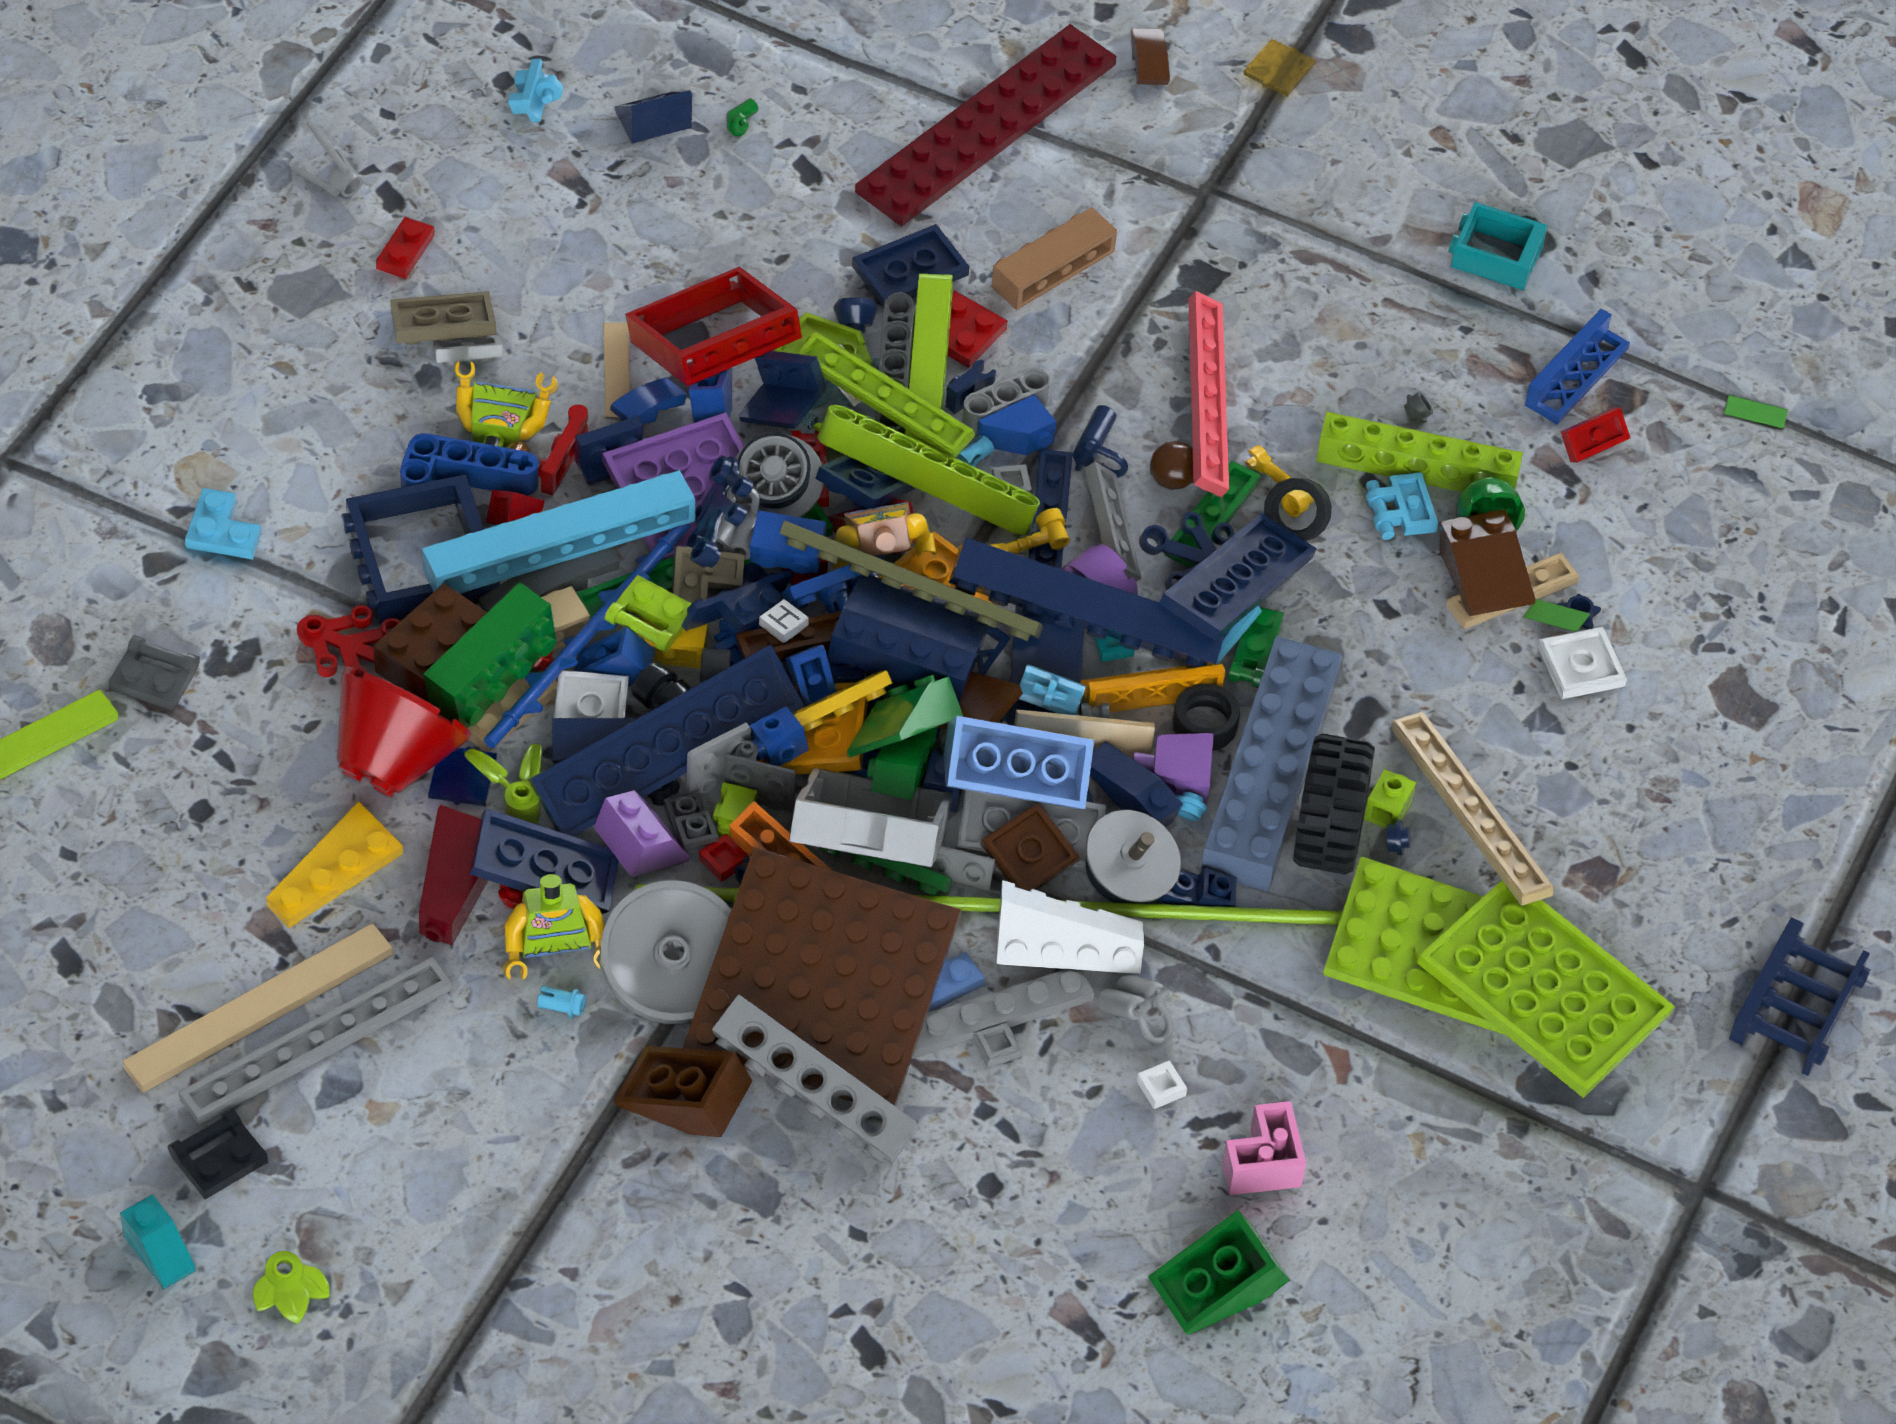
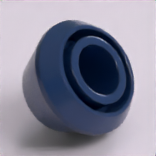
M841 298L834 304L833 309L839 324L865 333L866 327H871L878 311V305L870 298Z

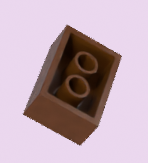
M443 583L373 646L375 672L392 684L429 703L423 674L487 612Z

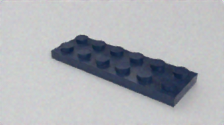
M1261 512L1163 593L1159 604L1168 609L1174 616L1183 619L1197 628L1203 635L1217 641L1312 560L1317 548Z

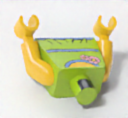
M459 361L456 363L455 373L460 380V386L456 387V413L463 428L472 433V442L519 450L525 440L531 439L544 428L551 400H548L549 395L558 389V381L555 376L552 378L551 385L545 388L542 387L545 374L541 372L537 375L535 382L536 386L540 389L539 397H537V391L476 381H474L472 387L470 386V380L475 376L473 362L471 361V372L468 375L460 374Z
M548 874L540 879V888L527 889L523 893L522 903L516 905L505 922V953H509V959L503 964L502 970L504 975L510 980L511 967L520 965V978L522 980L526 978L528 971L526 965L520 961V953H522L523 958L586 950L591 949L592 942L595 943L596 947L593 952V960L600 969L597 957L600 954V943L605 927L600 909L587 896L577 895L575 885L571 883L562 884V880L558 875Z

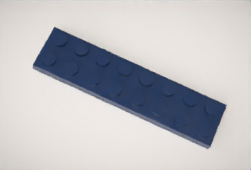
M770 644L528 779L539 797L555 830L576 836L595 825L605 798L633 790L643 798L687 773V754L690 750L744 723L750 726L785 706L793 713L804 707V704Z

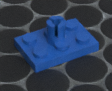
M883 555L875 556L877 558L885 560ZM850 565L790 586L782 591L780 595L798 610L816 601L818 596L828 614L843 610L849 598L847 585H849L850 590H853L860 574L849 570ZM870 571L869 575L879 577L878 574Z

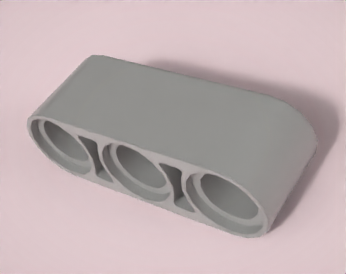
M1030 368L971 393L964 400L962 423L972 428L975 432V437H977L979 419L1035 395L1043 406L1046 407L1050 384L1049 375L1042 369Z

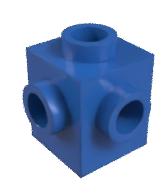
M787 706L750 725L753 736L751 742L758 748L757 759L761 760L764 758L767 764L781 766L809 751L803 726Z

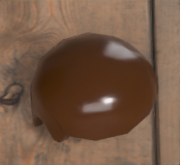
M1178 440L1169 441L1154 451L1150 460V474L1158 485L1174 490L1183 489L1189 486V484L1194 483L1193 448L1189 444Z

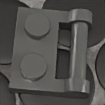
M133 635L129 641L126 653L109 680V689L174 711L198 669L200 657L191 653L183 655L146 643L145 638ZM142 655L181 669L179 673H175L139 661V658Z

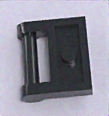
M232 1108L222 1113V1118L182 1142L176 1140L167 1146L172 1159L204 1199L209 1198L268 1163V1154L244 1126L239 1115ZM228 1131L234 1136L194 1160L189 1156L192 1152Z

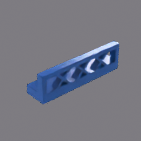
M1600 309L1529 384L1525 401L1526 407L1558 425L1629 349L1630 342L1608 330L1612 314ZM1604 340L1616 347L1614 351L1600 352L1598 345ZM1596 361L1598 367L1596 370L1582 371V362ZM1564 381H1579L1580 387L1578 389L1564 390ZM1560 399L1562 407L1556 411L1545 405L1544 402L1546 400Z

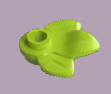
M278 1251L268 1258L265 1265V1275L255 1283L252 1296L257 1311H264L275 1305L286 1319L294 1324H299L307 1311L310 1298L327 1299L330 1296L328 1281L318 1268L303 1265L300 1258L290 1251ZM286 1263L291 1267V1272L281 1274L277 1270V1266Z

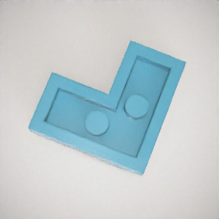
M202 488L185 538V545L188 549L253 560L261 536V525L231 520L237 503L236 493Z

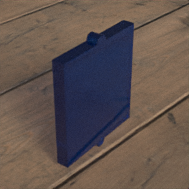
M472 747L456 749L435 766L428 798L451 801L455 805L465 803L486 807L492 782L464 756V753L472 749ZM481 751L497 761V753Z

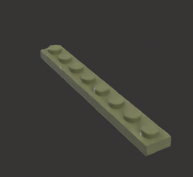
M785 520L779 533L788 538L785 543L786 545L804 552L807 546L819 551L817 557L833 564H837L838 559L851 563L849 570L866 577L869 576L870 571L883 576L881 583L900 590L902 584L915 589L913 596L932 603L934 597L946 602L944 608L964 616L966 610L978 614L976 621L992 628H996L998 623L1010 627L1008 634L1028 641L1030 636L1039 639L1044 627L1037 621Z

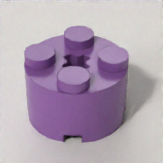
M1093 544L1062 568L1064 571L1138 595V588L1134 577L1128 580L1123 572L1127 565L1115 551L1104 544H1100L1098 547H1096V544Z

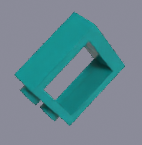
M1474 202L1470 213H1463L1458 231H1461L1460 235L1454 234L1448 251L1453 254L1451 267L1524 291L1543 249L1548 225ZM1475 231L1524 247L1519 261L1517 262L1469 246Z

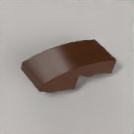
M1132 28V60H1135L1137 84L1168 85L1170 82V70L1163 29Z

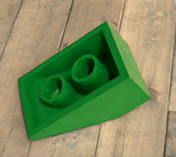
M930 675L914 681L916 687L909 690L908 684H904L888 690L890 697L876 702L847 750L849 758L950 722L956 716L962 717L963 714L950 678L946 677L936 681L934 675Z
M1239 1210L1235 1211L1148 1276L1187 1335L1261 1303L1290 1281L1254 1226Z

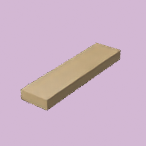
M1562 552L1526 566L1535 600L1577 584L1579 580V574ZM1460 594L1447 598L1446 607L1463 630L1516 609L1511 608L1469 616Z
M1017 709L1014 726L1092 739L1094 740L1093 750L1108 742L1130 758L1134 757V752L1151 754L1155 731L1154 724L1149 722Z

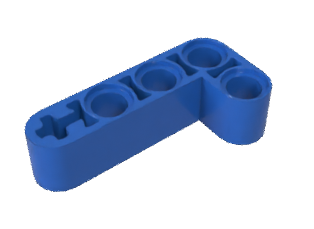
M428 433L417 434L411 438L400 469L401 487L466 474L470 487L490 491H509L528 496L536 492L539 483L538 459L530 452Z

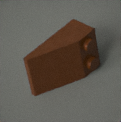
M1505 509L1440 521V554L1469 616L1535 604V595L1517 533Z
M645 1046L616 1096L614 1103L620 1108L690 1135L722 1137L750 1087L752 1079L735 1052Z

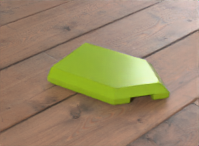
M805 312L799 319L802 338L773 350L796 354L813 333L817 331L837 345L841 344L845 350L873 366V361L870 353H868L861 331Z

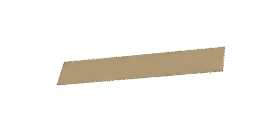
M604 323L605 417H618L610 410L611 404L630 392L629 331L627 323Z

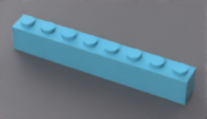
M680 470L662 474L649 480L629 484L613 491L597 494L593 497L567 503L557 508L534 513L524 518L501 523L491 528L468 533L455 539L422 548L423 571L433 591L437 590L444 583L459 594L695 522V497Z

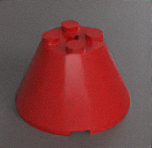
M345 667L341 678L337 761L340 763L338 767L343 770L342 773L357 782H361L365 778L374 786V790L392 798L395 792H402L469 740L471 732L456 719L450 722L439 715L440 709L370 673L365 672L362 678L353 674L356 669Z

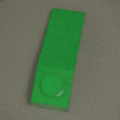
M931 728L906 739L885 745L881 748L876 758L871 757L867 771V778L872 779L871 792L913 800L927 772L930 755L935 748L937 729Z

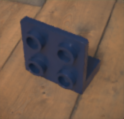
M770 351L755 358L763 384L738 416L741 422L795 429L827 389L818 358L815 356Z

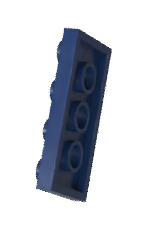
M485 808L480 819L469 874L523 892L527 889L540 888V879L543 876L555 874L561 878L562 884L571 883L575 885L577 895L587 896L600 909L601 914L610 911L619 860L608 847Z

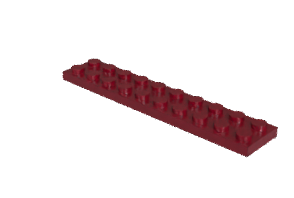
M1069 24L855 184V193L902 227L1114 67L1117 56Z

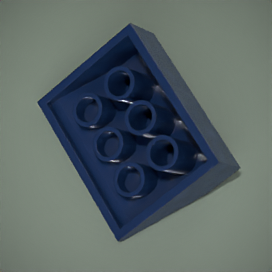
M860 575L833 631L828 658L871 673L887 670L890 679L915 687L914 681L930 675H934L936 681L949 677L958 703H960L990 626L976 621L978 614L968 610L965 611L963 616L944 608L946 602L934 597L932 603L913 596V589L901 586L900 590L881 583V578L872 575L868 577Z

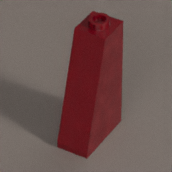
M441 804L437 810L420 902L419 934L434 942L441 941L453 945L489 880L469 874L480 818Z

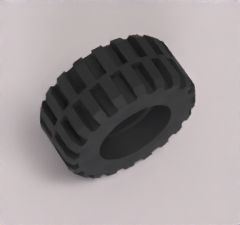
M1328 734L1315 736L1305 779L1294 846L1293 861L1298 866L1345 875L1354 871L1375 747L1369 741Z

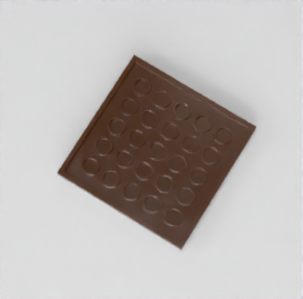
M754 847L683 1048L723 1051L715 1044L718 1039L715 1037L712 1029L739 994L896 1107L961 916V909ZM752 1032L747 1035L744 1044L751 1048L757 1047L763 1042L764 1035L759 1032ZM736 1052L735 1054L737 1055V1057H738L739 1060L741 1061V1063H742V1065L744 1066V1068H745L746 1070L751 1071L750 1069H748V1068L745 1066V1063L747 1062V1059H745L744 1057H742L740 1054H738V1053ZM788 1053L779 1054L774 1060V1066L780 1069L788 1068L792 1064L794 1057ZM817 1074L809 1075L804 1080L803 1086L810 1090H816L822 1085L823 1078ZM842 1095L838 1097L853 1102V1099L849 1096Z

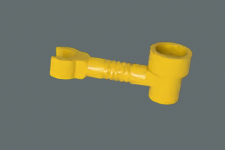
M1256 445L1248 450L1252 457L1246 460L1245 463L1252 470L1265 473L1276 483L1291 478L1272 462V458L1262 446ZM1293 490L1282 498L1281 505L1289 516L1298 517L1306 512L1310 504L1315 501L1309 493L1303 490Z
M1051 508L1037 516L1036 523L1040 530L1039 532L1006 544L999 543L991 544L990 546L1019 554L1048 542L1052 549H1061L1069 544L1070 538L1065 530L1066 521L1060 509Z

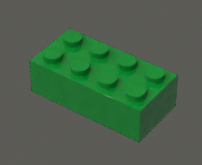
M519 582L423 675L429 703L440 709L439 715L450 722L456 719L466 728L476 725L482 719L484 712L494 702H500L507 694L508 689L518 679L525 678L532 666L542 656L545 657L550 654L557 642L551 604Z

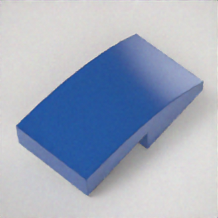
M666 377L631 390L613 402L610 410L622 421L638 416L642 424L656 422L659 410L683 406L687 393Z

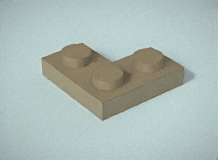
M676 546L671 593L692 604L698 599H707L708 587L734 590L743 584L745 554L721 551L720 559L714 567L710 568L707 566L703 568L690 560L693 548Z

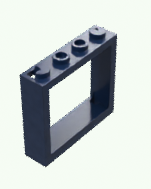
M466 474L346 499V513L341 514L345 534L351 533L353 539L349 540L353 559L360 560L361 565L357 566L361 585L368 586L369 591H366L367 605L370 609H375L379 624H382L383 621L389 618L404 619L434 591L430 584L386 592L364 522L455 504L465 535L484 530ZM500 581L460 594L474 604H478L481 596L500 586Z

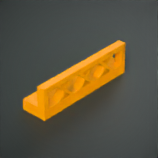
M1223 664L1190 669L1180 666L1080 680L1081 684L1086 685L1082 700L1090 706L1109 703L1110 713L1175 704L1178 696L1188 687L1197 684H1213L1223 687L1225 669Z

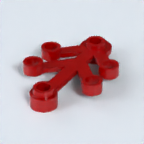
M358 605L352 609L351 615L329 620L320 615L304 617L297 625V636L305 646L313 648L316 656V669L320 676L331 677L338 670L337 658L328 652L327 643L339 648L345 667L356 669L353 675L362 678L367 671L360 667L357 657L375 664L374 648L368 645L377 643L389 632L387 631L388 629L394 628L401 621L396 618H389L383 621L381 628L346 636L338 633V631L353 627L365 629L372 624L371 609L365 605ZM360 615L366 616V618L363 619L357 617ZM326 663L331 664V666L324 667L322 665Z

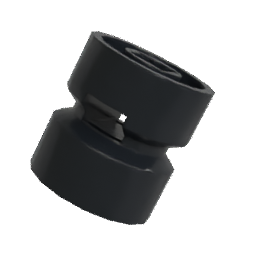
M657 661L650 664L639 674L632 687V695L646 708L653 710L692 687L683 679L678 681V676L663 662Z

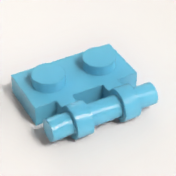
M1422 472L1389 476V487L1380 488L1377 480H1371L1366 483V500L1368 506L1373 508L1375 529L1380 531L1382 539L1389 540L1394 537V526H1401L1404 536L1437 532L1438 521ZM1394 502L1396 510L1387 511L1386 503Z

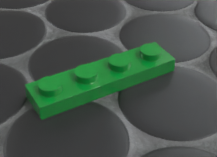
M1232 460L1228 464L1229 490L1222 497L1208 491L1192 511L1201 516L1202 526L1213 543L1214 541L1211 537L1213 529L1222 522L1229 524L1260 482V474ZM1186 520L1190 527H1196L1193 520ZM1180 528L1171 539L1200 549L1192 535L1185 534ZM1218 530V533L1220 535L1223 532V530ZM1164 553L1165 556L1188 568L1197 565L1196 563Z
M819 847V850L838 857L840 852L853 856L851 863L871 870L873 864L884 868V876L900 883L904 882L905 877L918 882L916 889L936 896L938 890L948 894L953 880L916 864Z

